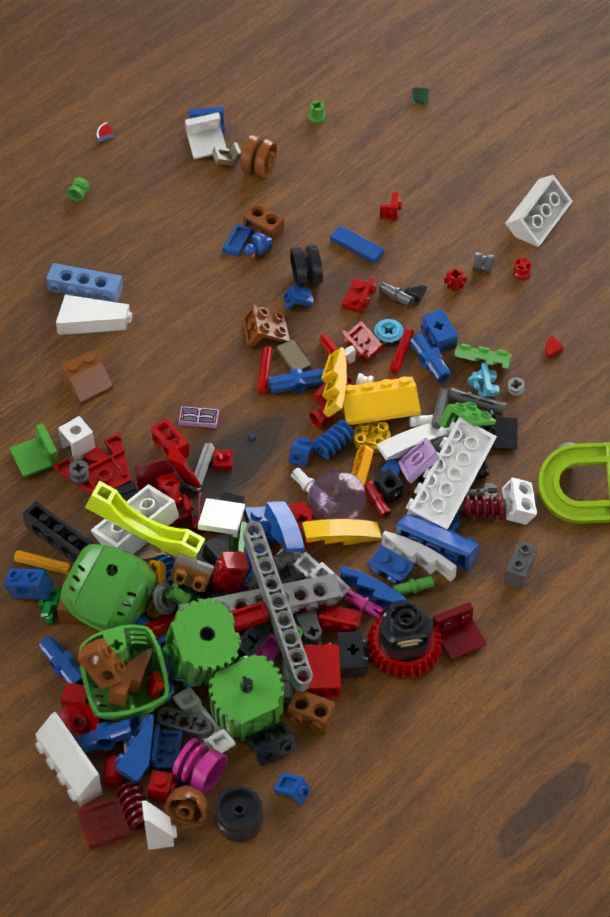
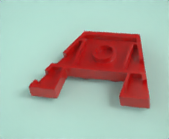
M120 433L104 439V444L112 455L88 466L89 479L86 483L81 485L74 484L90 496L99 481L114 489L131 483ZM68 457L53 466L57 473L72 482L69 472V465L72 461Z

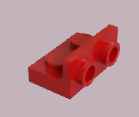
M371 276L369 282L354 278L342 302V308L362 314L364 309L369 307L371 295H374L376 292L375 277Z
M325 604L318 615L320 628L324 631L358 632L362 619V611L337 606H326Z

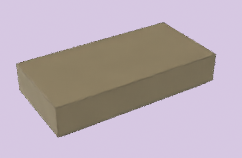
M294 340L277 346L278 353L291 370L299 368L307 371L311 369L310 362Z

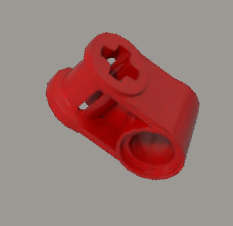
M175 472L156 477L160 492L175 500V504L182 502L183 497L179 490L180 482Z

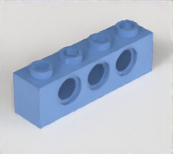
M52 263L46 278L48 291L118 303L123 289L121 275Z

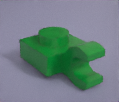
M52 588L48 600H40L39 607L42 610L41 618H46V624H51L55 621L54 609L58 607L61 588Z

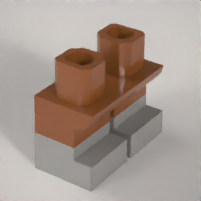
M178 553L170 580L174 581V583L191 587L198 592H204L214 566L197 560L193 568L195 559Z

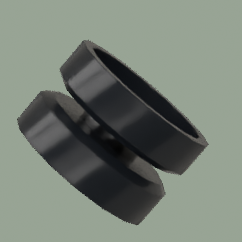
M317 245L306 246L304 252L301 247L290 248V262L295 285L307 286L308 277L313 285L323 283V268Z
M243 786L231 787L223 791L215 805L217 828L221 835L235 842H244L254 838L260 832L263 824L262 800L255 791Z

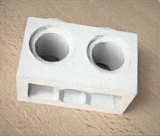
M511 478L502 487L506 520L527 525L537 515L532 483Z

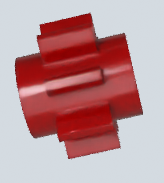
M459 269L447 271L444 277V284H448L447 289L452 291L464 289V283L467 281V276H463V271Z

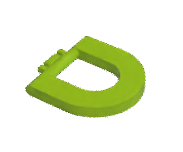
M610 442L570 444L558 448L546 458L538 476V491L543 504L553 515L561 520L575 524L610 523V500L575 501L568 498L562 492L559 484L560 475L570 467L606 465L610 498Z

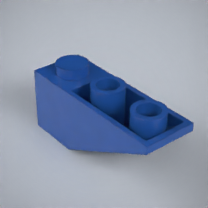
M150 715L148 719L144 718L138 727L140 732L136 737L133 735L126 745L129 747L125 754L121 753L115 761L117 765L116 772L136 784L139 783L149 768L153 715Z

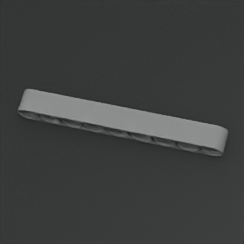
M251 521L245 526L243 540L265 606L270 615L291 683L297 691H305L310 687L313 677L263 527L260 523ZM249 532H255L257 535L252 536ZM259 549L263 551V553H256L254 550ZM266 567L269 571H263L261 568ZM273 585L275 589H269L267 586ZM279 603L282 607L277 608L273 604ZM284 621L288 625L282 626L281 624H279V622ZM290 639L294 644H288L285 640ZM298 658L301 662L295 663L291 659ZM303 676L307 681L302 682L297 677Z

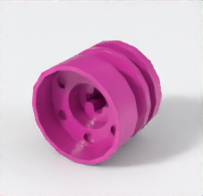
M193 738L181 750L175 761L172 773L174 777L181 779L184 783L191 781V786L207 794L214 788L226 767L227 756L214 748L209 750V745L202 743L197 738Z

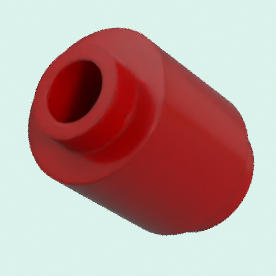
M117 755L109 756L104 764L103 783L112 789L118 788L124 783V777L116 772L117 765L115 761L119 757Z

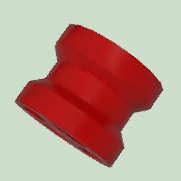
M525 257L517 258L514 262V277L519 280L528 279L531 275L532 262Z

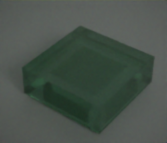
M413 87L411 103L428 105L430 89Z

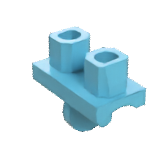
M482 363L481 370L473 372L472 376L468 378V385L478 390L479 396L485 398L496 397L499 393V386L491 384L496 380V371L489 370L488 364Z

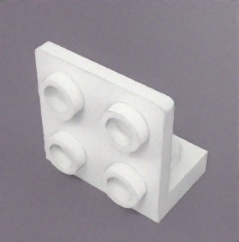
M219 113L185 120V129L194 159L212 156L214 147L226 148L220 127Z

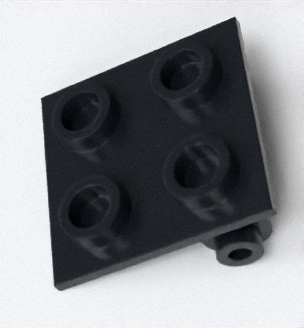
M487 410L486 412L491 414L496 423L493 425H483L480 428L497 436L491 448L517 450L518 418L496 417L493 410Z

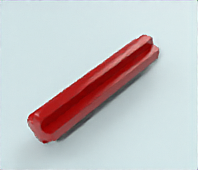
M406 328L390 365L391 373H399L410 346V339L414 336L413 329Z
M321 334L319 342L329 355L338 350V347L328 335Z
M264 347L262 349L257 392L259 394L267 393L272 359L271 347Z

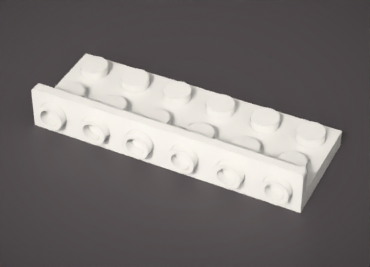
M461 417L458 418L456 423L452 421L448 432H450L449 437L444 436L439 445L442 448L440 453L437 452L440 458L433 464L432 468L426 469L423 478H425L424 483L419 482L414 491L417 494L415 499L410 498L406 509H408L407 514L419 516L430 524L436 523L446 531L497 437L478 426H473Z

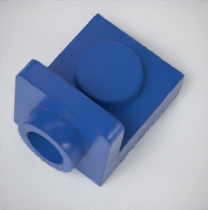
M283 772L273 790L278 795L293 798L297 805L302 806L311 788L303 777Z

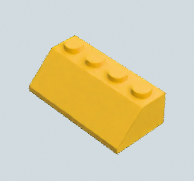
M401 377L400 379L393 380L384 379L380 382H365L359 385H346L341 411L344 420L349 425L421 415L417 388L413 377Z

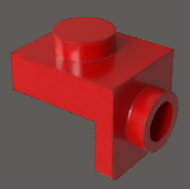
M392 192L391 205H380V219L397 220L398 210L402 208L399 192Z
M186 494L182 495V502L176 504L179 517L171 525L193 519L192 511L195 508L192 499L188 500Z

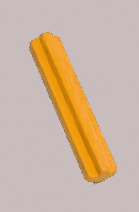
M17 550L14 555L16 562L63 574H69L71 570L70 563L20 550Z

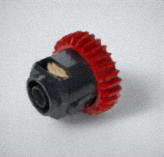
M411 600L395 601L390 604L388 611L381 615V620L376 619L375 625L372 624L371 631L368 632L367 647L370 660L374 661L375 667L380 666V672L386 669L387 676L394 673L395 679L398 675H402L403 680L406 675H410L411 679H413V674H417L420 677L421 671L428 673V667L433 669L434 663L438 662L441 655L442 640L439 628L437 626L433 627V621Z

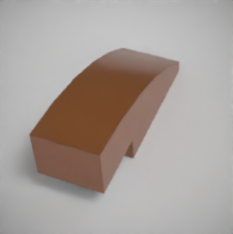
M148 648L125 666L126 670L122 681L113 684L109 690V703L125 707L131 691L140 693L153 661V649Z

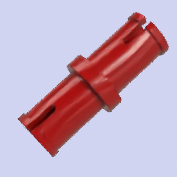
M373 481L366 482L363 490L368 495L370 504L376 508L382 519L388 517L392 511L385 503V497L382 493H379Z

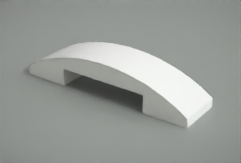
M190 687L172 697L180 711L204 716L211 720L214 725L213 734L208 738H200L205 744L209 745L210 749L214 748L223 753L236 745L224 728L221 730L219 725L215 723L214 719L202 706L199 697ZM205 724L204 727L198 726V727L201 729V731H202L204 728H206V729L208 728V726H207L206 724Z

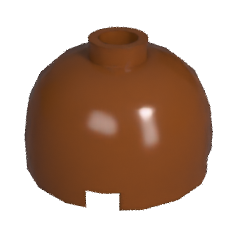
M193 786L178 787L168 796L164 807L165 814L170 817L172 823L174 821L181 823L179 827L187 829L199 827L202 825L208 812L207 798L202 791Z

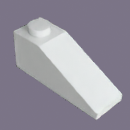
M142 801L148 850L173 847V838H177L176 825H171V819L168 815L149 802Z

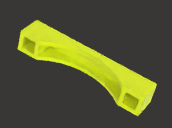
M101 481L97 484L85 506L90 511L176 558L178 553L195 559L205 538L188 529L169 527L145 517L132 508L116 489Z

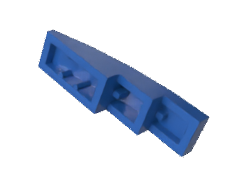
M342 565L340 579L347 585L356 587V593L373 599L372 602L385 608L386 611H388L391 603L407 600L383 582Z

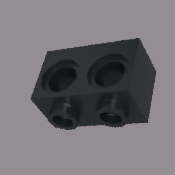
M266 623L244 629L240 634L241 645H239L240 647L237 651L238 657L236 661L244 656H252L273 629Z

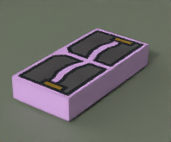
M181 406L179 425L217 428L219 409Z

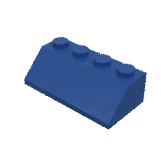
M407 514L396 525L397 535L425 545L441 554L457 567L470 572L479 554V544L475 540L460 537L458 533L451 530L446 531L436 523H427L419 516Z

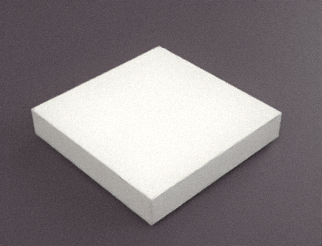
M206 498L198 529L237 535L245 504Z

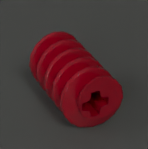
M466 494L464 499V516L467 513L469 519H472L473 514H475L477 520H479L481 514H483L484 519L487 520L490 514L492 520H495L496 516L499 515L500 520L503 521L504 500L502 501L501 497L497 496L494 501L492 495L489 496L487 501L484 495L481 496L480 500H478L477 495H474L472 500H470L469 494Z
M134 782L122 785L116 792L122 805L124 817L127 819V825L131 831L145 828L142 801H145L147 798L143 794V787L137 786Z

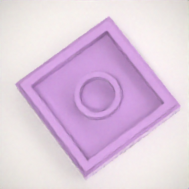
M425 437L402 457L398 464L406 479L412 483L440 457L430 440Z

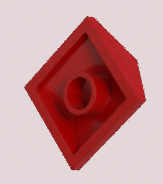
M171 441L168 454L169 461L184 483L198 489L201 488L202 485L175 442Z

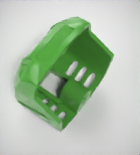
M91 544L80 552L63 584L60 597L63 606L74 617L92 628L104 631L122 625H133L148 609L152 600L151 593L154 592L157 578L154 571L145 561L124 549L108 545ZM110 565H111V568H110V573H111V575L108 573V567H109ZM128 592L136 593L137 596H130ZM123 602L130 603L132 606H125ZM118 612L125 613V616L119 615Z
M122 625L96 633L81 644L79 654L82 646L103 638L112 647L114 653L123 661L125 666L148 648L153 649V661L140 693L131 691L125 707L109 703V690L112 685L103 689L93 688L99 686L80 663V671L87 698L95 717L116 721L139 717L153 712L170 697L169 681L163 654L154 633L148 627L142 625ZM157 670L160 672L165 684L159 698L151 700L146 690V684L151 672Z

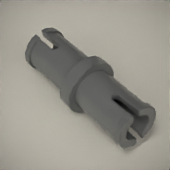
M385 281L380 284L379 292L391 297V300L398 301L407 307H411L414 303V297L403 292L401 288H395Z

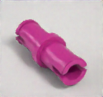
M352 589L348 591V594L352 595L354 599L346 595L345 601L357 606L359 611H365L375 618L381 619V615L376 610L384 614L385 608L372 602L371 598L363 597Z

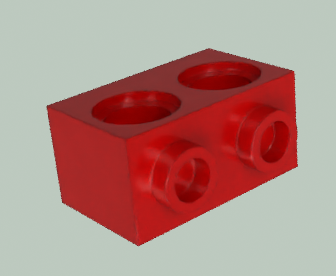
M167 418L151 427L152 441L166 457L169 454L171 441L175 442L185 459L190 456L189 442Z
M245 552L221 553L210 576V583L213 584L214 592H221L223 590L225 593L238 592L249 570Z

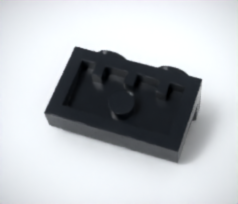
M284 721L246 737L247 744L255 753L260 766L297 750L293 732Z

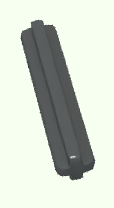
M444 387L438 393L431 426L437 429L441 428L439 423L446 409L450 393Z

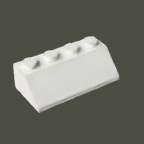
M554 175L541 178L535 183L505 224L515 237L538 247L573 201Z
M149 484L127 501L140 514L166 526H169L179 517L175 500ZM104 519L91 529L92 534L101 545L121 548L131 554H134L148 543L107 519Z
M52 713L36 733L37 743L35 746L41 755L44 753L47 757L46 762L51 770L55 769L58 773L56 776L60 784L67 786L69 789L67 793L73 802L77 801L81 807L102 794L99 773L57 713Z

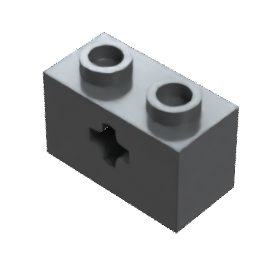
M521 540L518 541L505 571L504 584L523 590L535 563L538 546Z

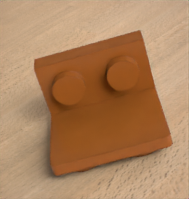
M253 305L243 316L242 320L247 346L254 348L261 341L262 337L284 343L289 341L284 313Z

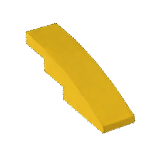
M343 347L329 355L321 377L326 383L322 396L327 400L323 412L327 417L342 409L345 397L346 358Z
M330 519L302 522L306 542L324 540L325 544L343 542V546L382 540L378 523L373 521Z

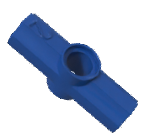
M418 333L410 339V344L418 354L421 366L429 370L437 383L442 384L451 377V372L443 362L439 349L437 347L433 348L424 334Z
M297 368L292 369L285 375L268 377L270 392L278 393L291 390L293 393H302L309 387L322 386L324 381L321 377L324 369L303 371Z
M47 636L42 639L39 649L49 660L53 671L58 676L61 675L66 682L84 686L81 671L76 665L72 654L68 650L65 651L53 636Z
M132 718L114 724L102 722L97 725L95 731L74 739L84 753L95 749L110 750L114 747L115 742L137 735V727Z

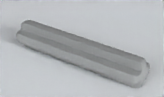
M212 443L204 444L194 472L201 485L215 449ZM191 485L189 486L192 492H199L201 489H198Z

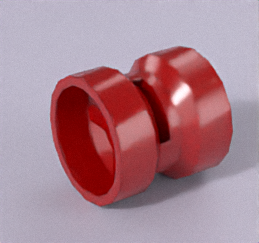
M326 403L322 404L318 410L314 409L309 413L312 423L317 428L323 427L327 421L331 422L336 418L335 414L327 417L323 413Z

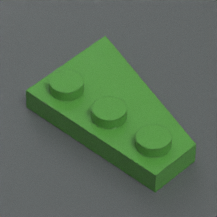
M460 344V346L457 345L454 356L473 361L484 359V362L490 365L502 363V367L508 369L512 354H508L506 350H497L495 352L490 351L488 347H479L477 349L471 348L469 344Z

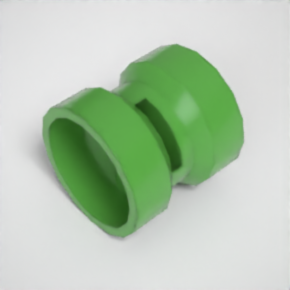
M81 177L75 178L72 186L67 191L68 197L75 202H81L85 197V193L88 192L90 184Z

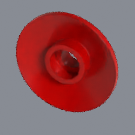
M73 702L67 705L59 715L73 738L95 731L99 724V718L94 716L90 705L85 702ZM79 718H82L84 720V724L82 726L78 724Z

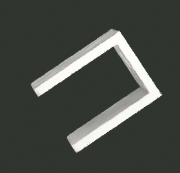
M80 416L58 428L61 447L64 449L71 445L73 461L84 459L83 455L95 448L93 431Z

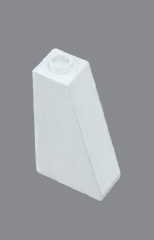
M65 295L56 320L57 334L126 330L128 323L132 321V312H130L129 304Z

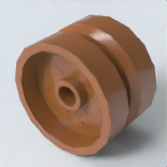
M251 135L243 148L240 161L241 170L247 173L255 171L257 176L267 178L273 169L277 157V142L270 139L263 141L262 137Z

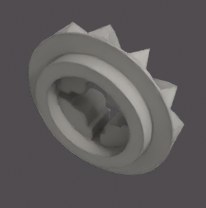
M159 583V585L154 587V592L151 593L153 596V601L151 602L155 604L154 610L159 611V614L169 615L174 612L177 603L170 598L161 601V598L165 597L166 591L171 586L168 583Z

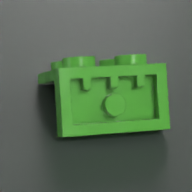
M457 402L456 404H447L439 425L443 428H449L452 421L456 423L459 417L473 426L493 425L496 423V420L491 417L490 413L479 410L477 405L472 402Z
M43 423L36 426L37 434H35L34 439L10 447V452L24 478L52 468L54 464L59 462L57 450Z

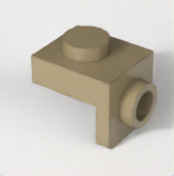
M233 142L230 149L214 147L212 154L216 164L235 166L241 157V150L238 144Z

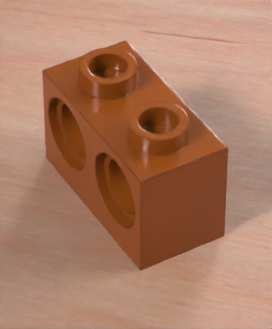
M255 203L243 215V226L252 228L253 233H262L265 236H270L273 242L284 231V218L280 214L270 211L265 206Z
M103 638L82 646L78 661L101 689L122 681L126 667Z
M296 690L287 708V718L292 722L304 724L314 731L325 733L335 714V702L306 691ZM322 714V715H324V716H323V717H317L316 715Z

